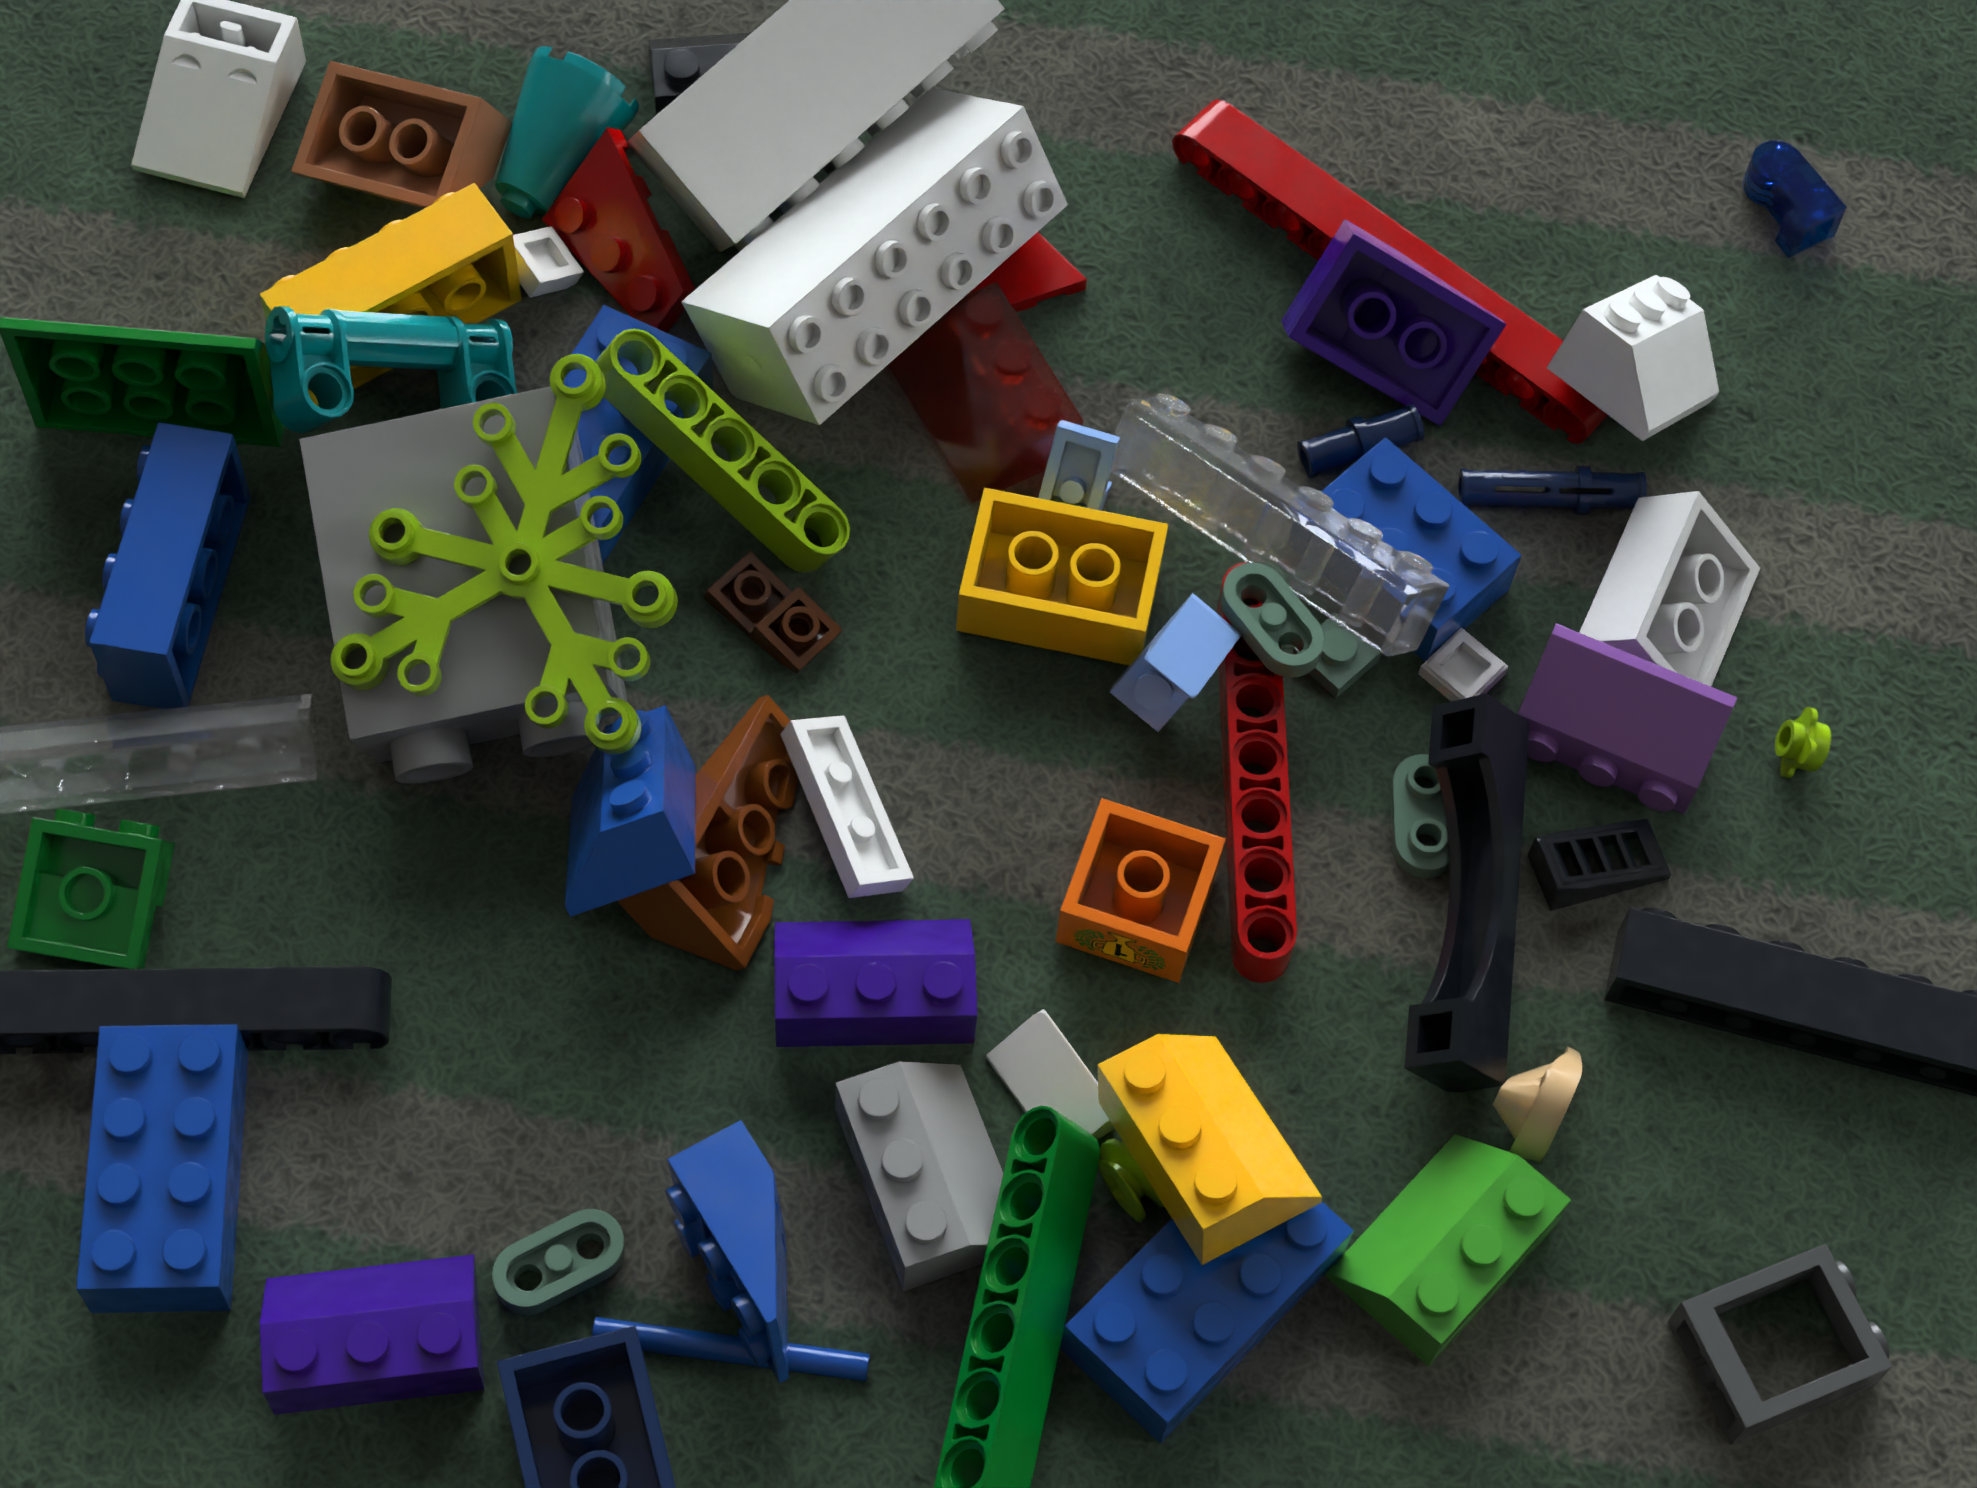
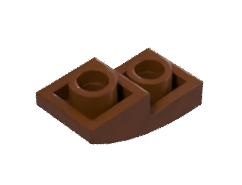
M751 550L710 586L703 597L712 607L776 661L796 674L806 667L843 631L799 586L792 592Z

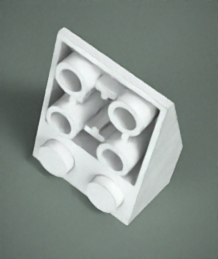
M181 0L163 37L131 164L132 169L245 198L306 63L297 17L229 0Z

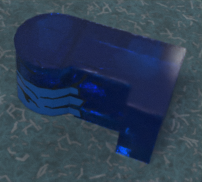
M1777 140L1763 142L1755 148L1743 178V189L1747 197L1754 203L1765 206L1780 225L1775 242L1784 254L1790 258L1835 236L1847 206L1803 155L1791 144Z

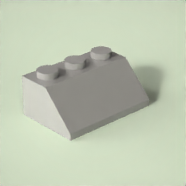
M899 1061L836 1082L835 1111L903 1291L983 1264L1003 1171L961 1065Z

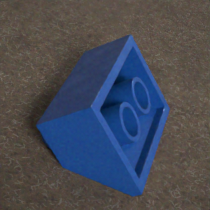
M666 705L647 712L636 710L641 721V735L638 742L629 751L613 755L604 753L595 747L572 796L565 908L570 917L695 874L696 766ZM622 717L618 718L613 724L605 726L603 733L611 734L616 732L622 724Z

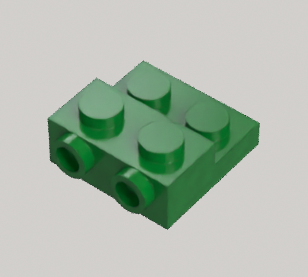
M56 808L54 821L32 817L7 948L125 969H144L156 906L163 907L175 842L158 839L160 826L121 819L119 830L116 832L94 828L96 815Z

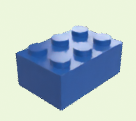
M1386 437L1301 508L1292 542L1296 548L1425 662L1460 628H1467L1510 589L1522 556Z

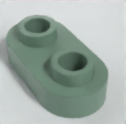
M1245 563L1230 571L1222 589L1220 600L1222 611L1234 628L1241 633L1242 638L1270 671L1283 677H1300L1311 672L1319 663L1325 637L1321 625L1281 575L1265 564ZM1254 598L1262 605L1253 608L1245 605L1242 600ZM1285 644L1293 645L1299 650V653H1285L1280 649V646Z
M1427 754L1413 755L1404 759L1397 766L1390 786L1393 855L1398 865L1404 871L1420 878L1436 877L1445 873L1450 868L1448 830L1441 788L1436 769L1428 764L1429 755ZM1418 777L1429 778L1435 787L1429 789L1422 788L1414 779ZM1421 834L1430 835L1437 841V845L1425 846L1418 841L1417 836Z
M584 1209L511 1244L499 1254L493 1266L492 1279L498 1299L507 1309L514 1313L534 1315L610 1278L617 1272L624 1260L625 1242L623 1231L616 1219L610 1214L597 1209ZM588 1240H595L600 1242L604 1249L597 1258L585 1259L578 1254L579 1247ZM533 1271L538 1273L542 1280L540 1285L534 1290L524 1291L516 1286L518 1277L524 1272Z

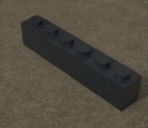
M1629 908L1617 932L1604 997L1605 1001L1977 1097V990L1959 992L1933 985L1928 978L1921 975L1909 973L1893 975L1870 969L1864 962L1850 957L1831 959L1807 953L1799 945L1788 941H1760L1741 936L1737 930L1726 925L1709 924L1702 926L1677 919L1672 913L1659 908H1644L1641 910Z

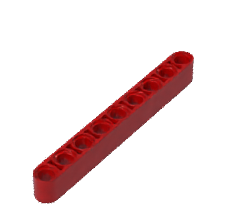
M1216 99L1211 101L1174 136L1172 146L1180 162L1186 164L1189 161L1199 168L1196 172L1229 197L1232 194L1238 196L1244 201L1241 204L1244 208L1273 229L1279 226L1288 232L1289 235L1286 238L1319 261L1344 219L1395 248L1503 320L1507 325L1475 374L1505 396L1511 393L1522 402L1519 406L1555 431L1558 427L1570 435L1566 439L1570 443H1583L1608 416L1604 411L1546 368L1562 344V339L1233 105L1224 100Z

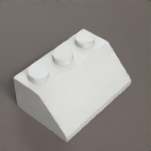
M1654 275L1583 309L1546 367L1642 441L1706 406L1719 393L1704 310L1689 299L1690 293L1684 286L1675 280L1659 277L1658 275Z
M1699 491L1638 498L1579 633L1712 686L1760 567Z

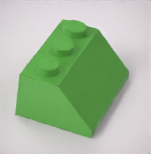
M1455 1134L1328 1270L1325 1276L1427 1366H1430L1554 1229L1571 1199L1519 1155Z

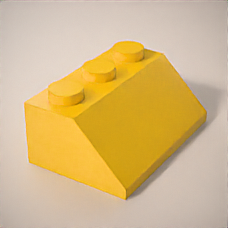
M1156 1034L1098 1064V1102L1201 1265L1322 1203L1321 1194L1216 1036Z

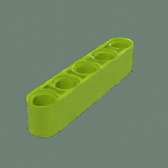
M635 328L624 330L615 336L596 360L606 381V390L603 397L772 553L793 570L806 573L817 570L845 547L849 539L850 526L842 510L659 340L648 332ZM617 357L626 358L632 362L637 368L638 375L626 372L619 364ZM664 400L676 403L682 409L685 419L671 414L666 408ZM711 442L724 447L729 453L731 462L719 458L713 451ZM758 485L765 486L773 493L776 504H771L764 500L759 493ZM804 527L810 528L817 533L822 547L816 546L809 541Z

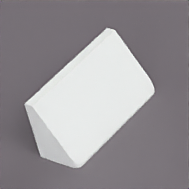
M1044 1009L1032 1015L986 1055L990 1065L1025 1113L1038 1106L1051 1107L1091 1133L1097 1140L1115 1129L1098 1102L1097 1080Z

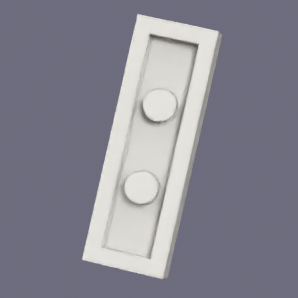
M845 716L791 720L780 735L848 898L902 892L914 877Z

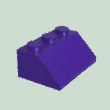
M970 919L775 922L776 1047L974 1044L977 1024L975 949Z
M475 1255L266 1278L260 1317L262 1390L273 1414L485 1390Z

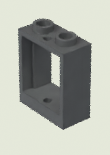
M1827 1244L1680 1303L1668 1320L1731 1445L1876 1385L1892 1368L1888 1360L1890 1357L1889 1346L1883 1332L1874 1322L1867 1321L1855 1298L1857 1294L1856 1285L1850 1271L1844 1263L1839 1260L1835 1261ZM1808 1279L1853 1365L1762 1402L1718 1315Z

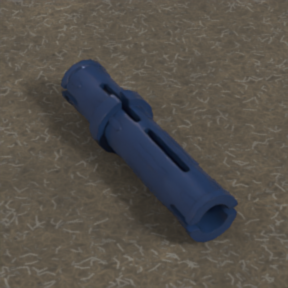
M1576 466L1574 472L1468 470L1467 468H1461L1458 479L1459 501L1466 507L1574 508L1575 514L1587 515L1590 509H1634L1638 498L1646 497L1647 482L1645 472H1591L1590 466ZM1497 486L1544 487V491H1495V488ZM1608 488V491L1606 493L1559 492V489Z

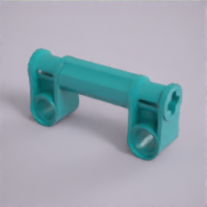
M278 306L273 308L266 321L265 345L270 359L274 410L280 422L294 432H312L342 416L350 409L354 397L350 366L437 370L440 409L477 402L476 398L478 401L517 393L512 359L513 338L508 324L502 319H488L484 324L463 323L456 316L407 315L339 311L337 309H326L319 315L297 314L290 307ZM308 389L316 396L319 407L311 400Z

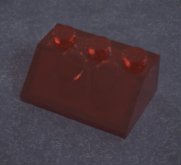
M997 282L968 293L888 364L972 503L982 498L984 487L1001 491L1044 472L1056 428L1061 420L1083 426L1084 420Z

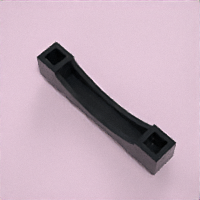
M1488 694L1434 705L1432 710L1428 764L1436 769L1445 808L1450 856L1449 904L1443 946L1433 980L1421 1004L1409 1006L1404 1069L1445 1091L1455 1093L1502 1086L1506 1082L1529 722Z

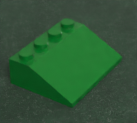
M0 317V334L35 427L154 437L157 424L161 422L233 434L236 444L280 447L284 425L276 416L273 406L274 395L270 359L265 343L257 338Z

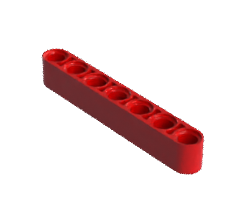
M1254 562L1238 563L1229 568L1223 576L1216 613L1220 615L1223 619H1225L1229 624L1231 623L1224 615L1220 601L1224 581L1227 575L1230 573V571H1232L1235 567L1245 563ZM1250 598L1257 602V605H1251L1249 607L1256 608L1262 605L1257 599ZM1240 636L1218 666L1231 956L1234 967L1241 976L1253 982L1266 983L1281 977L1287 969L1297 936L1283 676L1270 671L1261 660L1249 661L1237 654L1240 652L1254 653L1242 636ZM1245 707L1256 708L1265 716L1249 717L1242 713L1240 709ZM1249 763L1258 764L1265 768L1268 773L1262 775L1251 774L1244 770L1242 765ZM1260 821L1268 825L1272 831L1267 833L1253 832L1244 823ZM1262 879L1269 882L1275 890L1266 893L1258 892L1252 889L1247 884V881ZM1255 938L1268 939L1277 946L1278 950L1271 953L1260 952L1253 948L1249 941Z

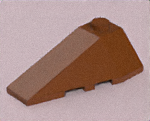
M769 695L759 697L696 774L695 874L617 900L651 938L734 970L746 968L771 920L774 899L767 895L761 896L767 864L777 866L782 864L785 845L775 840V823L779 810L793 806L798 782L797 773L780 735L790 722V719Z

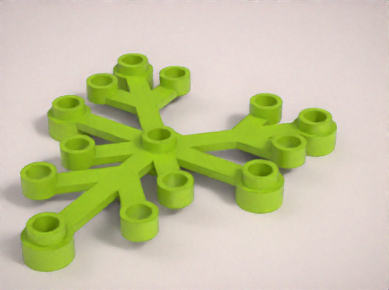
M570 354L557 361L550 373V387L556 397V401L536 469L515 435V420L505 406L499 403H487L478 408L473 416L472 424L475 433L483 443L493 448L525 504L518 530L516 531L496 496L498 491L496 480L485 467L475 464L465 466L457 473L454 480V489L461 501L466 506L474 509L494 545L424 528L412 513L404 509L391 508L378 514L369 528V542L373 550L385 562L396 566H403L414 562L420 556H425L484 572L439 598L395 588L388 579L379 574L363 576L358 580L353 590V598L356 605L370 617L381 618L392 615L402 619L372 636L363 633H353L340 639L331 653V667L337 678L348 687L355 690H369L379 685L386 677L389 669V658L415 644L413 653L407 655L400 662L397 676L400 684L409 693L419 697L428 696L438 689L442 680L439 664L452 622L501 594L513 599H525L551 644L540 686L533 688L525 699L526 714L541 728L551 729L561 725L568 715L569 707L566 695L570 681H572L588 709L584 720L587 737L600 751L616 755L629 751L638 742L641 735V721L636 711L628 702L620 698L611 697L595 667L611 670L618 678L624 681H636L648 672L651 662L650 655L644 645L635 638L624 637L611 642L575 633L550 588L621 605L629 618L635 624L644 628H658L669 622L676 612L678 600L669 580L655 571H642L630 578H625L560 562L561 559L596 539H611L620 532L623 526V514L616 502L607 496H594L588 499L582 506L580 517L545 536L553 512L614 477L625 478L631 476L638 470L641 464V452L635 441L626 434L616 433L602 441L598 455L564 474L581 413L599 404L606 390V381L597 363L586 355ZM580 369L586 372V379L579 387L570 388L564 385L565 377L570 371ZM495 415L505 418V425L500 432L496 434L484 432V424L488 418ZM626 446L631 449L630 459L626 463L613 465L609 462V455L614 448ZM472 478H485L487 485L483 493L478 496L466 495V484ZM600 508L612 510L613 518L607 526L597 528L591 525V517L596 510ZM396 523L404 525L405 533L400 541L396 543L384 541V533L390 525ZM518 555L530 556L531 566L528 571L520 575L510 573L509 566L514 557ZM374 586H384L386 589L385 599L376 606L366 605L365 596L367 591ZM645 586H653L659 592L656 602L646 607L638 605L636 603L638 591ZM357 648L365 649L367 659L363 666L357 669L347 668L346 658L348 654ZM627 649L638 650L640 652V661L636 667L630 670H623L618 667V657L623 651ZM419 664L429 665L430 676L428 680L421 685L410 684V671ZM546 696L557 698L558 707L553 715L546 718L536 715V705L541 698ZM610 712L619 713L622 717L620 728L611 734L602 733L599 729L601 718Z

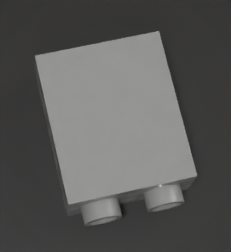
M550 386L299 439L334 646L347 635L363 633L372 636L402 619L392 615L381 618L370 617L356 605L353 598V590L358 580L365 575L379 574L388 579L395 588L439 598L484 572L425 556H420L414 562L403 566L389 564L371 547L369 542L370 525L381 512L391 508H400L412 513L424 528L494 545L474 509L466 506L457 496L454 489V480L457 473L465 466L475 464L485 467L496 480L498 486L496 496L517 531L525 504L493 448L483 443L475 433L472 424L473 416L478 408L487 403H499L505 406L515 420V435L536 469L556 401ZM499 415L488 418L484 424V432L487 434L500 432L505 425V418ZM578 428L564 474L584 463ZM482 477L472 478L466 484V495L478 496L483 493L487 485L486 479ZM586 493L553 512L545 536L580 517L582 506L590 499V493ZM592 514L591 525L596 527L594 515ZM399 523L390 525L384 533V541L387 543L400 541L405 533L404 525ZM598 539L560 560V562L604 572ZM528 555L514 557L510 562V573L520 575L528 571L531 566V557ZM374 586L370 588L365 596L366 605H379L385 599V587ZM550 588L575 633L611 642L616 641L609 602ZM501 594L452 622L439 664L442 680L438 689L428 696L419 697L409 693L398 680V666L403 658L413 653L415 644L389 658V669L386 677L379 685L372 689L355 690L340 680L349 740L377 762L392 760L395 780L400 783H426L462 775L473 768L471 744L519 734L523 754L529 757L564 755L594 746L587 737L584 728V720L588 709L572 681H570L566 695L569 707L568 715L561 725L551 729L541 728L526 714L525 699L533 688L540 686L551 644L525 599H513ZM363 648L352 650L346 658L347 668L357 669L363 666L367 659L366 650ZM618 657V667L622 669L620 657ZM419 664L415 666L409 674L410 684L421 685L425 683L430 676L429 665ZM595 667L611 697L620 698L628 702L624 680L618 678L611 670ZM553 696L541 698L536 705V715L542 718L553 715L558 707L557 698ZM610 712V713L605 714L603 717H605V716H610V715H615V714H619V713Z

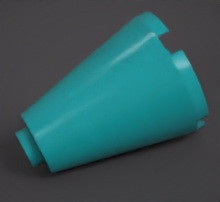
M548 46L538 47L528 63L513 123L495 182L496 190L502 195L500 199L502 206L513 214L525 219H531L534 213L544 216L606 128L619 129L623 132L633 121L639 110V103L636 98L628 104L621 97L626 86L610 72L596 63L569 51L566 53L563 61L548 57L553 48Z

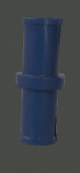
M1408 404L1401 409L1364 420L1361 416L1348 419L1344 428L1309 440L1298 441V455L1308 477L1313 478L1320 473L1358 461L1385 437L1397 447L1414 441H1422L1425 436L1424 427L1416 407L1413 404Z

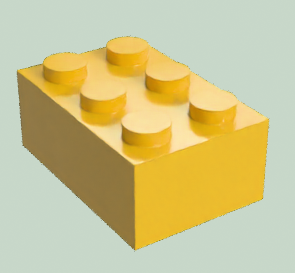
M984 487L958 596L956 631L1131 665L1144 650L1168 524Z

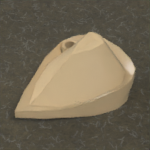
M1567 1046L1565 1053L1560 1055L1553 1063L1514 1075L1501 1086L1493 1106L1515 1138L1510 1149L1511 1153L1517 1154L1523 1159L1542 1162L1564 1118L1582 1075V1060L1578 1051Z

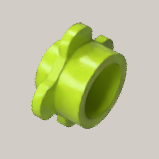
M1806 707L1800 717L1794 721H1785L1778 730L1775 739V753L1777 756L1782 757V777L1791 778L1796 769L1816 772L1827 758L1831 745V731L1828 725L1817 722L1818 712L1815 708Z

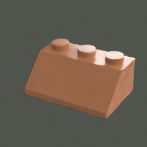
M330 61L291 172L297 176L426 208L446 193L457 192L473 183L480 189L494 178L513 122L481 97Z

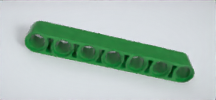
M1038 1106L1030 1109L1017 1122L1011 1136L934 1488L1031 1487L1100 1159V1146L1097 1139L1051 1107Z

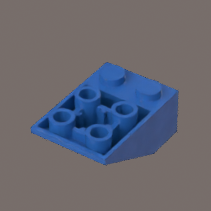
M740 1120L668 1158L667 1161L673 1186L666 1189L665 1194L678 1218L673 1221V1226L684 1249L691 1258L701 1254L710 1271L705 1275V1279L716 1302L724 1312L733 1308L743 1327L738 1329V1334L749 1357L757 1367L767 1362L777 1380L781 1383L789 1379L786 1232L775 1174Z

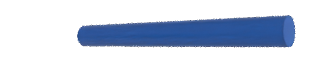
M595 1317L592 1336L636 1325L643 1352L757 1367L749 1357L739 1336ZM788 1343L789 1371L866 1381L869 1353ZM767 1362L758 1366L771 1369Z

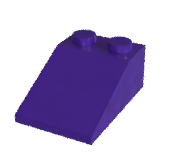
M1344 219L1281 320L1290 339L1403 405L1413 404L1420 415L1439 426L1442 425L1507 325L1503 320L1395 248Z

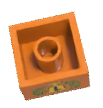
M1101 798L1060 909L1055 942L1180 983L1218 873L1226 838Z

